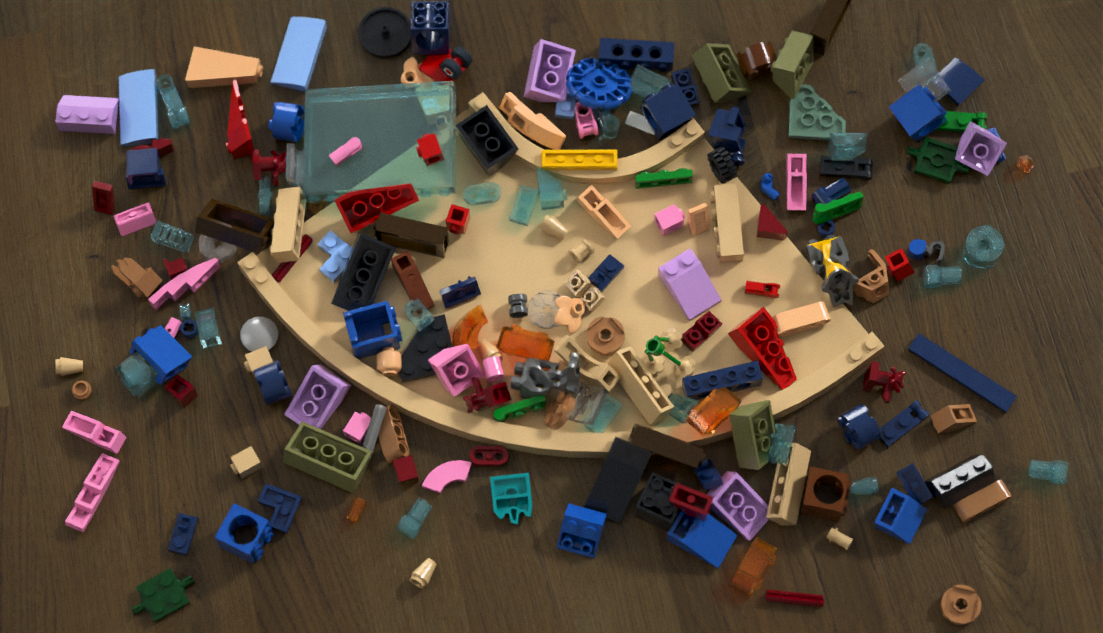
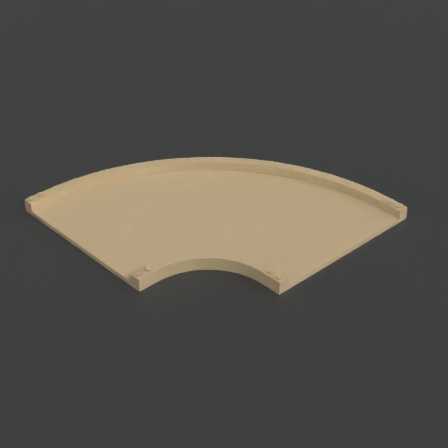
M481 93L468 102L469 109L448 122L447 129L434 132L445 160L426 166L423 157L419 158L416 147L419 145L417 144L349 191L411 183L419 201L391 215L446 227V218L451 204L470 209V220L465 234H453L448 230L449 243L445 258L396 248L392 256L393 258L405 251H409L434 302V307L417 314L392 267L391 261L373 304L388 301L390 307L394 306L397 324H399L402 341L399 342L400 348L395 349V351H398L401 356L425 319L443 314L446 317L452 346L468 344L484 373V358L477 347V343L482 339H486L499 349L503 356L501 365L504 373L500 383L506 382L512 399L499 405L480 407L479 411L473 409L472 413L469 414L463 397L467 396L470 398L472 393L476 395L473 384L453 397L444 389L437 375L402 383L399 372L396 376L385 377L377 371L376 355L357 359L354 356L343 312H347V310L331 304L341 276L333 283L320 272L319 269L331 256L319 248L318 243L329 231H332L351 247H353L358 232L375 239L377 237L373 229L374 223L350 233L335 201L304 222L302 236L304 234L309 235L313 242L281 282L275 281L272 277L273 272L281 263H278L271 256L270 246L258 255L251 252L237 262L240 271L284 326L321 361L354 386L386 405H395L399 412L439 430L487 445L502 446L505 449L538 455L570 458H606L615 436L628 441L634 423L696 446L733 437L729 414L738 407L770 400L773 420H777L826 394L882 354L884 345L873 332L868 334L843 303L837 307L832 306L829 294L822 291L824 280L819 274L815 273L810 263L788 237L785 240L757 237L761 205L737 177L724 184L737 183L744 257L743 261L720 262V257L716 256L715 252L718 238H714L713 228L716 227V221L712 220V209H715V206L710 201V192H713L714 185L721 183L715 177V173L712 172V168L709 165L710 162L707 159L708 153L714 151V149L706 141L704 130L694 119L651 148L617 159V170H542V150L544 149L520 135L505 120L488 97ZM485 105L489 107L519 148L504 167L490 176L485 173L459 137L455 126ZM692 169V183L636 189L635 175H639L642 172L657 173L661 170ZM590 185H593L604 199L607 198L630 224L631 227L618 239L607 232L575 200ZM706 203L710 224L709 230L693 236L687 225L688 210ZM675 204L677 209H681L684 213L683 227L663 236L654 221V215ZM546 215L554 216L569 229L564 239L542 232L543 229L539 227ZM586 239L592 245L595 252L588 254L579 264L573 259L569 250L576 248L582 243L581 240ZM691 248L701 262L722 301L689 321L658 277V268ZM611 254L624 265V269L602 292L606 299L594 312L589 311L585 306V312L581 316V325L574 333L568 332L567 325L555 324L554 319L559 308L554 301L561 296H568L571 299L579 298L572 293L565 282L577 269L589 278L606 257ZM468 276L475 277L481 295L446 309L439 290L456 283L458 284L459 280L461 282L468 279ZM746 280L779 284V298L745 294ZM765 288V291L770 292V289ZM510 295H527L526 307L528 308V316L523 318H512L509 316L511 305L508 303V297ZM817 302H825L831 319L825 325L779 337L784 343L783 349L786 356L790 359L797 378L796 381L783 390L761 371L763 377L761 386L686 403L682 379L675 375L676 364L661 354L660 356L665 358L664 370L660 373L657 372L652 377L674 408L664 420L651 426L619 381L608 392L591 385L580 377L577 393H567L575 399V407L573 412H568L566 416L569 419L561 428L554 430L543 424L546 414L544 409L538 412H527L521 418L515 419L513 417L507 419L505 423L494 420V411L496 409L531 398L520 397V390L511 389L510 382L512 376L522 377V375H514L516 362L526 363L527 357L558 363L559 368L557 370H565L567 368L561 361L562 358L553 350L564 335L569 336L590 357L607 364L615 353L602 356L594 352L589 347L586 338L589 324L598 317L617 319L622 324L625 334L624 343L619 350L631 346L641 362L644 363L643 357L647 355L644 351L649 339L654 338L655 335L661 337V333L671 327L683 334L700 317L710 311L722 323V326L699 348L692 352L682 342V346L676 348L674 352H669L667 348L664 349V351L677 360H682L685 356L695 360V371L692 375L752 362L737 347L728 333L762 307L773 317L785 311ZM383 324L384 334H392L390 324ZM609 332L601 333L602 339H609ZM542 368L544 371L550 370L549 368ZM485 376L479 379L483 389L492 386V384L486 382ZM550 390L549 393L544 394L546 404L550 401L553 402L561 391Z

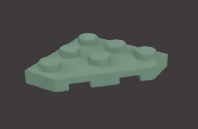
M802 84L795 99L790 98L788 138L845 141L846 121L841 116L839 117L833 111V108L814 92L815 90L810 85Z

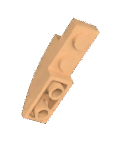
M511 92L506 93L499 108L509 116L507 122L532 140L548 148L560 150L566 135L541 113L535 115Z

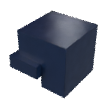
M732 107L731 111L717 109L708 134L714 149L723 147L728 152H743L746 140L741 139L746 125L739 108Z
M157 148L127 151L126 181L129 189L166 186V177L161 166Z

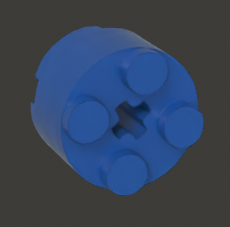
M275 102L273 106V119H270L268 126L269 130L272 131L273 138L298 142L297 139H301L305 126V120H302V114L305 115L304 106Z

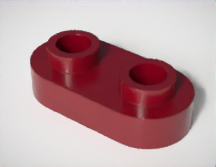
M478 445L473 447L469 454L470 461L475 466L501 467L509 459L508 451L502 446ZM481 454L483 458L478 460L476 456ZM501 455L502 459L497 460L495 457Z

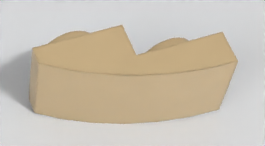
M578 269L565 282L572 293L584 301L589 311L594 312L606 299L599 289Z

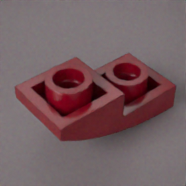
M167 138L153 140L152 147L148 145L133 147V150L157 148L159 157L174 151L172 140Z
M708 311L690 329L682 334L681 341L694 352L722 326V323Z

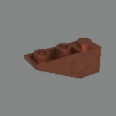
M409 251L391 258L392 267L417 314L434 307V302Z

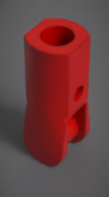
M746 280L745 294L776 299L779 298L778 289H780V285L777 283ZM765 288H769L770 292L765 291Z

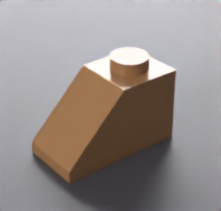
M970 404L948 405L931 415L933 426L938 433H949L977 422Z

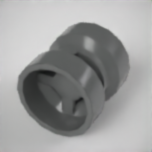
M510 295L508 297V303L511 305L509 316L512 318L528 316V308L526 307L527 295Z

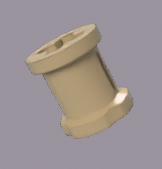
M586 239L581 240L582 243L576 248L569 250L573 259L579 264L588 254L595 252L592 245Z

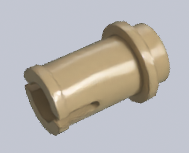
M831 528L826 538L829 539V542L833 541L847 550L853 538L837 531L838 528Z

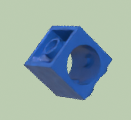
M920 84L889 106L909 136L917 143L948 121L945 117L947 113L937 101L934 102L936 97L927 87L923 88Z
M233 503L215 539L220 548L254 564L256 560H260L262 557L263 547L265 543H269L272 539L273 530L269 520ZM245 525L256 527L258 535L252 542L244 545L235 543L234 533L237 529Z

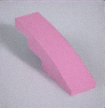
M213 258L198 264L172 279L148 299L150 305L157 310L169 297L176 301L188 289L195 293L221 267L218 259Z
M103 453L100 455L84 481V487L74 502L75 506L65 521L66 526L84 532L114 476L120 462L118 459Z

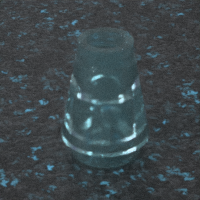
M872 476L852 482L851 494L874 495V493H879L877 477L872 478Z

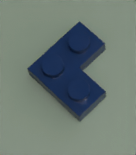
M265 483L258 503L275 509L270 521L272 529L288 534L302 497Z

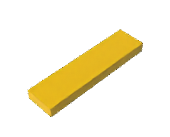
M542 150V170H617V150Z

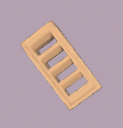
M706 203L688 210L687 225L693 236L709 230L710 224Z

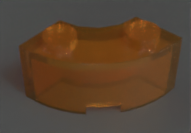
M481 305L465 313L457 322L453 332L452 347L468 344L472 351L479 347V331L483 325L488 323Z
M512 324L511 327H502L496 348L509 356L525 359L532 357L549 361L555 341L548 338L549 335L544 332L536 333Z
M726 387L715 388L698 406H694L690 410V416L686 422L702 436L713 434L722 422L730 418L729 414L736 410L742 401Z
M756 537L730 584L751 595L755 589L759 590L764 582L762 576L768 565L772 567L777 558L774 555L777 548Z

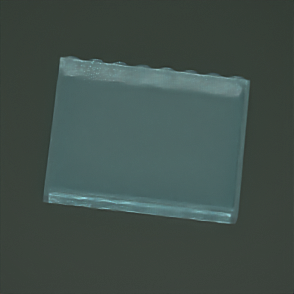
M442 81L305 90L303 196L306 201L310 203H318L324 200L335 202L334 199L351 191L411 183L416 194L422 197H430L435 194L449 196L456 193V86L454 82ZM435 133L445 160L426 166L423 157L419 158L416 150V147L419 146L417 139L425 134ZM354 137L359 138L362 143V149L336 166L329 155Z

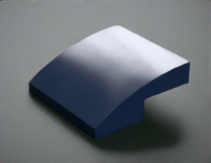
M955 57L930 83L942 95L946 94L959 106L984 82V79L971 67Z

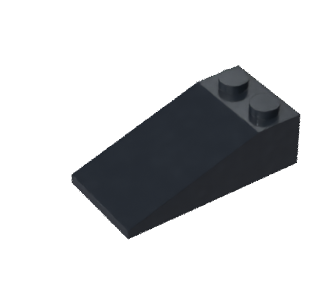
M358 232L331 304L347 311L372 305L396 247Z
M615 436L584 508L607 514L606 518L620 524L652 452Z

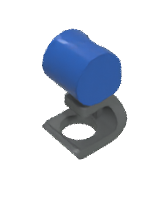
M915 239L910 242L908 255L911 259L919 260L925 254L931 257L933 251L937 249L939 257L936 266H940L945 245L942 241H935L928 247L926 241Z

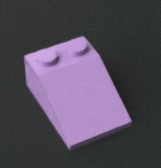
M691 248L658 268V277L689 321L722 301L701 262Z
M321 364L312 365L284 415L299 425L303 421L321 429L341 404L351 384Z
M726 471L721 477L723 484L711 488L706 494L713 497L710 509L747 541H751L769 520L766 518L768 505L737 472Z

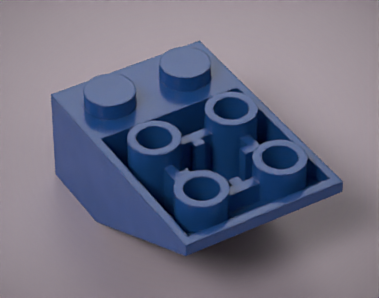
M681 510L667 534V541L718 569L735 541L737 534L709 514L706 520L703 521Z

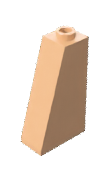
M194 47L185 81L188 88L232 85L234 80L237 81V85L257 83L258 77L262 76L263 66H261L258 58Z

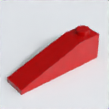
M236 80L232 81L227 132L229 142L225 143L228 154L232 153L233 159L251 155V150L254 149Z
M408 183L351 191L334 199L350 233H353L374 223L376 218L379 219L380 213L391 215L418 202L419 199L412 184Z
M762 307L739 323L728 335L752 362L758 360L760 370L783 390L789 387L797 378L790 359L786 356L783 349L784 343L782 339L780 340L776 329L778 327L768 311Z

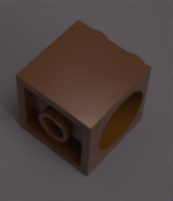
M810 467L800 514L839 522L841 516L844 517L847 511L848 500L845 498H848L852 481H848L849 474ZM823 485L830 486L837 491L840 500L833 504H824L815 497L813 490Z

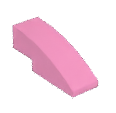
M787 154V210H806V154Z
M74 411L70 412L62 426L63 429L115 454H118L127 438L120 431Z

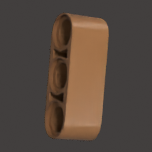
M390 404L386 406V412L378 436L386 461L393 463V460L408 456L409 447L399 411L395 405Z
M1001 479L958 501L953 507L961 521L966 523L1006 502L1012 495Z

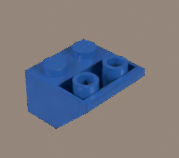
M891 488L874 522V528L910 545L927 509L910 496Z
M569 503L563 517L557 548L595 558L607 514Z

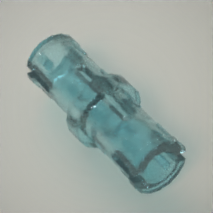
M262 176V180H259L257 198L259 199V214L265 216V212H267V215L271 214V178L268 176H264V180Z

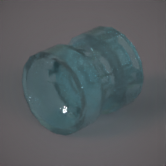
M184 106L180 107L178 111L167 112L173 130L179 128L180 125L191 124Z

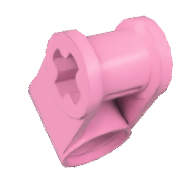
M578 102L575 105L574 115L579 138L583 139L584 136L593 134L599 135L592 109ZM584 109L587 113L582 115L578 111Z

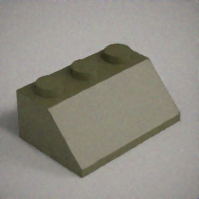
M792 31L790 36L785 38L784 47L782 50H779L776 62H773L771 65L773 81L791 99H795L813 65V35Z
M706 43L692 55L694 64L702 76V81L707 86L710 97L715 103H728L752 92L730 45Z
M770 400L740 406L729 414L739 468L759 470L779 454Z

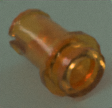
M359 497L352 500L353 505L346 519L353 523H358L363 509L367 507L365 505L367 501Z

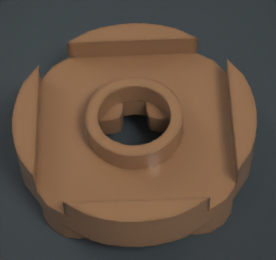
M598 317L588 326L586 334L587 343L594 352L602 356L613 354L624 343V328L615 318ZM602 332L610 333L608 340L602 339Z
M561 391L553 402L550 401L546 404L543 424L554 430L561 428L569 419L566 416L568 412H573L575 399L566 392Z
M956 585L947 590L940 604L943 617L955 625L971 624L981 611V600L975 593L976 591L966 585ZM960 600L966 605V608L959 610L955 605Z

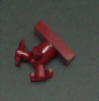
M259 149L251 150L254 181L262 180L261 173L270 171L271 183L274 186H278L279 173L289 174V170H287L289 159L285 157L288 153L285 151L282 154H277L275 150H272V157H261Z
M872 361L864 372L862 391L870 392L875 385L883 386L882 399L885 403H889L891 390L900 393L901 390L898 388V385L900 388H904L902 381L906 372H897L895 367H891L892 373L880 371V363Z
M475 376L471 380L476 395L472 393L470 398L467 396L463 397L469 414L472 413L473 409L479 411L480 407H492L512 400L506 382L483 389L480 380Z

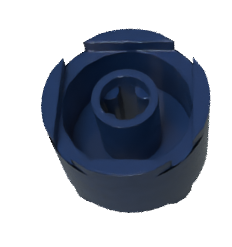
M279 360L253 370L267 405L292 396Z
M862 404L836 418L838 425L844 431L843 438L847 444L852 443L856 450H860L876 441L881 435L874 417L870 418L867 415L870 411Z

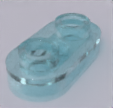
M920 43L913 50L914 62L918 75L922 79L930 80L936 75V62L931 47L925 43ZM927 69L930 73H925L924 70Z
M494 182L470 185L464 190V200L469 205L494 203L501 197V188ZM494 192L495 195L490 196L489 193ZM471 195H476V196H477V197L474 198V199H471V198H470Z

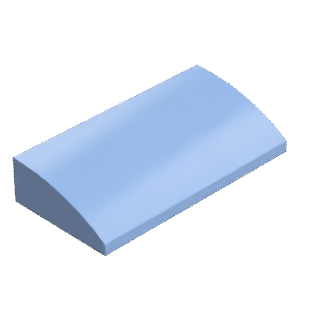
M291 17L271 84L307 92L327 28L325 20Z
M142 70L119 76L121 146L152 144L153 140H158L155 70Z

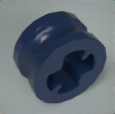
M732 152L728 154L731 156L735 167L745 164V160L742 159L744 158V153Z
M832 220L818 224L817 231L819 235L824 238L832 235L835 230V224ZM823 225L830 226L829 232H825V229L822 230Z
M187 319L181 323L180 330L184 337L194 338L198 334L199 328L194 320ZM189 325L190 327H192L193 331L185 332L184 330H187L186 326Z

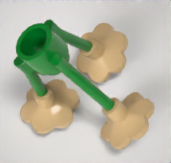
M671 327L667 331L662 332L661 337L655 335L654 338L647 341L646 350L644 351L647 355L643 357V364L651 375L664 370L665 358L660 356L661 354L676 364L675 375L681 379L694 373L695 360L689 356H685L682 360H677L664 351L667 348L669 352H674L676 348L682 346V333L676 331L675 328Z

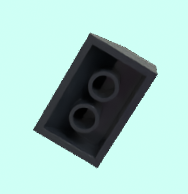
M487 105L455 125L457 134L488 176L504 167L519 150Z
M973 455L925 480L932 494L945 509L995 482L993 467L983 455Z

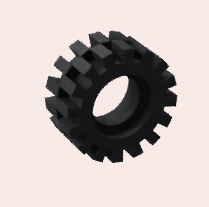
M720 147L708 153L707 159L710 162L711 170L715 173V177L721 184L737 177L734 162H732V158L728 155L725 148Z

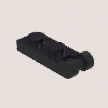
M820 157V176L859 178L862 180H872L873 173L871 172L873 167L872 159ZM858 166H862L863 171L858 170Z

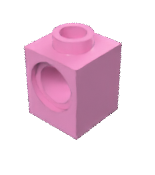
M675 204L654 215V221L663 236L683 227L684 213L681 209H677Z
M355 412L343 430L344 436L362 445L371 417L363 412L361 414Z

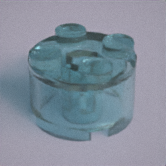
M990 225L979 226L971 230L963 246L965 261L974 268L989 269L996 265L1004 249V241L1001 234Z
M136 352L115 367L114 371L117 376L119 374L122 376L121 383L132 395H137L140 398L158 383L156 381L158 372L151 365L148 366L144 362L145 358L139 352Z

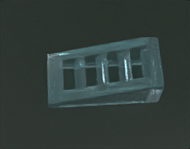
M157 220L151 234L152 242L188 253L194 235ZM168 232H170L169 239H166ZM176 235H179L178 238H177L176 243L173 242L175 236H176ZM183 237H186L184 245H180Z

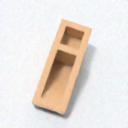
M593 185L587 187L575 198L585 211L616 239L631 227L608 199H604Z

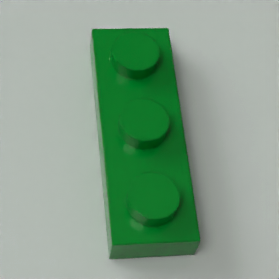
M692 169L661 170L657 173L642 172L639 175H635L636 189L692 183Z

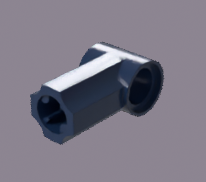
M841 178L826 188L821 187L811 195V198L815 204H827L832 200H838L851 193V189L847 181Z

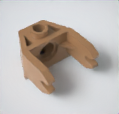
M870 249L868 257L877 269L860 278L859 283L854 284L852 289L856 296L875 303L889 294V284L885 262L873 249Z
M131 258L117 259L118 267L111 266L113 274L131 288L132 292L139 298H148L162 282V279L152 268L143 269Z

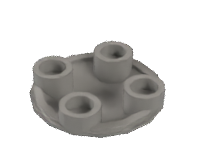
M266 317L249 319L240 331V339L243 346L252 352L265 346L270 350L276 344L279 335L275 323Z

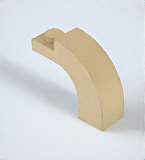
M564 335L553 349L562 358L561 361L566 366L569 364L571 353H579V362H581L580 378L601 390L610 392L620 379L619 374L610 365L590 357L567 335Z

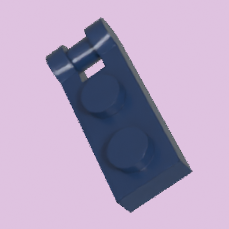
M916 400L880 428L881 435L879 439L889 448L927 419L930 414L927 410L924 411L921 403ZM914 411L918 415V417H916L915 419L911 415V413Z

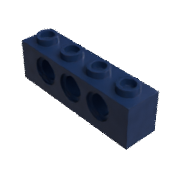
M600 38L599 62H603L605 66L609 64V67H611L613 63H616L622 69H658L662 72L673 70L674 42ZM615 53H621L622 55L619 56V57H617V56H614L613 54H615ZM639 54L640 57L635 58L632 55ZM657 55L659 58L653 59L651 56Z
M757 360L682 378V388L686 403L761 386L763 377Z

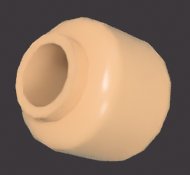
M393 347L383 348V351L376 355L377 371L385 377L396 376L402 368L401 354L395 351Z

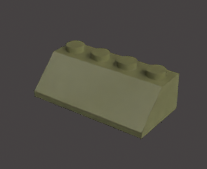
M302 421L284 450L283 463L354 493L363 478L372 451Z

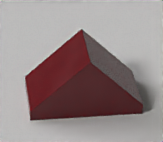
M763 203L759 212L757 237L785 240L788 231Z
M179 375L164 386V389L183 408L198 396L194 386Z

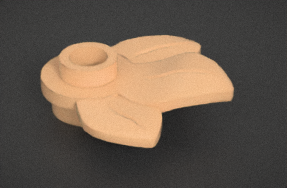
M414 57L409 58L404 63L401 83L406 88L418 87L427 89L433 86L435 81L419 70V66L422 63L418 64ZM408 78L414 79L412 82L407 81Z
M568 296L557 298L554 302L559 311L555 316L554 323L567 325L568 332L574 333L581 325V316L585 312V303L580 298L571 299Z

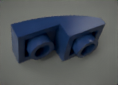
M690 68L672 72L674 84L678 83L689 104L700 103Z

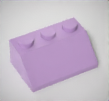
M541 39L533 49L524 97L539 102H564L568 90L566 75L573 66L576 50Z
M63 95L57 106L55 123L59 131L115 134L119 98Z

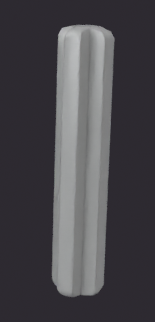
M379 404L375 405L362 446L372 451V453L386 412V407Z

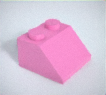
M468 344L443 349L428 359L444 389L453 397L473 384L471 380L473 376L478 379L485 376Z

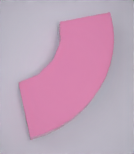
M456 460L439 465L426 477L422 488L441 494L444 487L452 482H466L472 462Z

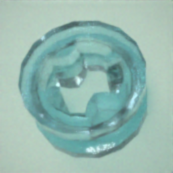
M188 302L186 305L179 304L181 320L183 321L185 318L192 319L190 303Z

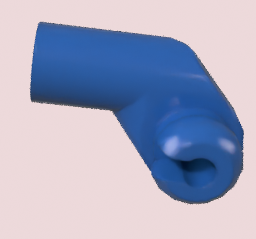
M765 173L760 180L761 191L776 201L780 193L773 189V176L770 173Z

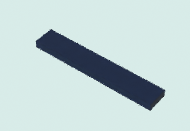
M921 334L917 335L908 348V351L1004 413L1009 410L1017 397Z

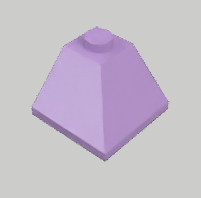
M969 122L960 139L955 160L989 176L1007 143L986 129Z

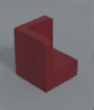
M183 257L168 263L167 259L163 260L171 280L188 270Z
M412 455L393 460L400 483L415 479V482L419 481Z

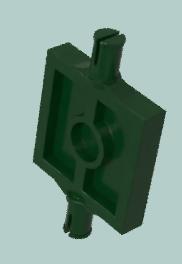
M928 137L925 138L920 150L908 147L906 153L917 157L914 173L947 184L951 183L956 171L968 174L970 168L955 160L958 147Z
M169 568L136 586L141 597V603L131 609L134 615L146 610L150 613L154 622H157L190 603L185 595V587L195 582L191 575L180 581L175 576L173 570Z

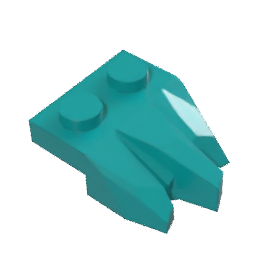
M529 473L490 477L493 511L499 519H502L506 513H509L511 523L518 525L520 512H524L525 516L531 517L532 496Z

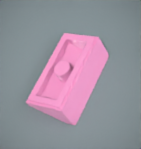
M149 202L114 215L121 236L156 224V219Z

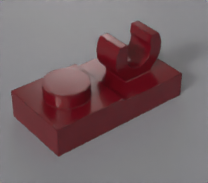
M94 181L92 185L94 211L112 215L114 212L113 185Z

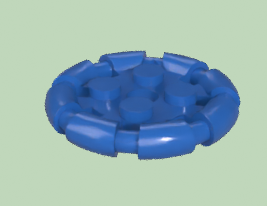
M586 58L578 61L577 65L574 64L566 75V80H568L566 86L574 99L577 98L583 106L595 110L597 108L611 110L620 107L621 103H626L632 93V82L628 73L624 69H620L618 64L613 63L611 67H609V64L605 66L603 62H599L595 58Z

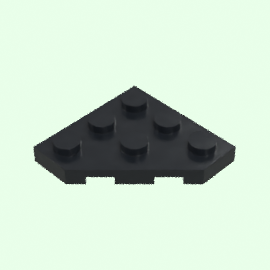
M445 314L426 318L402 354V368L399 372L402 383L436 375L428 359L443 349L453 347Z

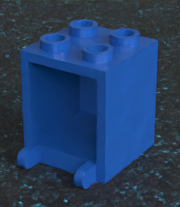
M388 301L343 312L354 356L357 359L377 355L385 347H393L394 350L400 348L399 342L402 341L400 327L397 324L394 306L390 307ZM383 324H390L392 334H384Z

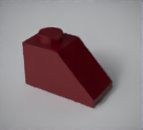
M676 483L669 502L684 513L705 521L712 506L713 497Z

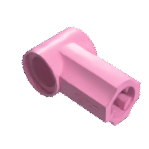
M498 356L486 358L483 360L486 382L492 384V386L499 384L504 377L500 358Z

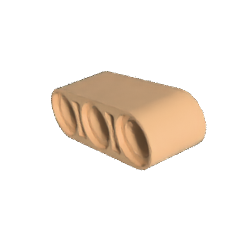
M817 302L772 317L778 327L776 330L779 337L819 327L831 321L825 302Z

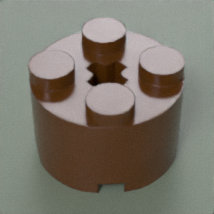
M765 42L751 45L745 48V53L741 54V52H738L736 54L742 74L748 81L757 79L758 75L765 73V75L772 74L771 65L777 60L771 42H768V45H765Z

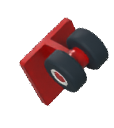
M455 47L454 50L450 49V54H430L419 66V70L441 86L452 85L465 69L469 67L473 59L465 49Z

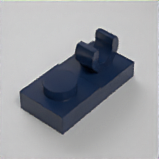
M609 254L588 279L602 293L624 269V265Z
M470 276L465 281L461 282L459 280L458 284L456 283L439 290L446 309L481 295L476 278Z
M704 458L702 465L698 464L697 468L692 467L704 490L723 484L722 478L711 459L707 460Z
M913 462L896 472L910 497L919 504L933 497L932 492Z
M182 513L178 514L168 547L169 552L188 556L198 517Z

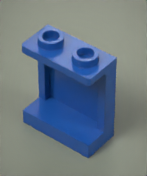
M161 325L155 329H149L142 337H136L132 341V347L129 351L131 355L138 351L158 372L155 380L160 385L186 369L192 358Z

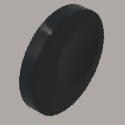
M392 7L374 9L364 16L359 25L360 43L364 50L374 57L381 59L394 58L402 54L411 43V23L408 17L398 9Z

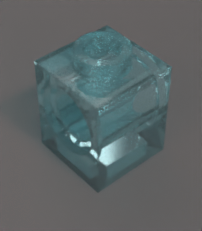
M418 298L415 301H409L405 305L404 314L419 332L434 320L432 314ZM416 310L422 311L420 317H413V313Z

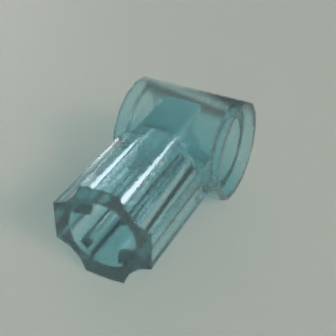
M161 75L157 79L159 93L169 114L178 113L184 106L173 79L169 75ZM170 84L168 88H162V85Z
M603 108L592 109L594 117L603 130V135L607 139L618 137L619 120L614 117L611 110H603ZM613 126V127H615V128H614V129H608L607 127Z
M927 265L922 268L925 288H937L945 284H961L962 282L960 266L939 267L938 265Z
M1030 460L1028 477L1046 479L1055 484H1066L1069 463L1062 460L1051 462Z
M418 498L408 514H405L400 519L396 529L414 539L420 532L422 523L433 507L424 499Z

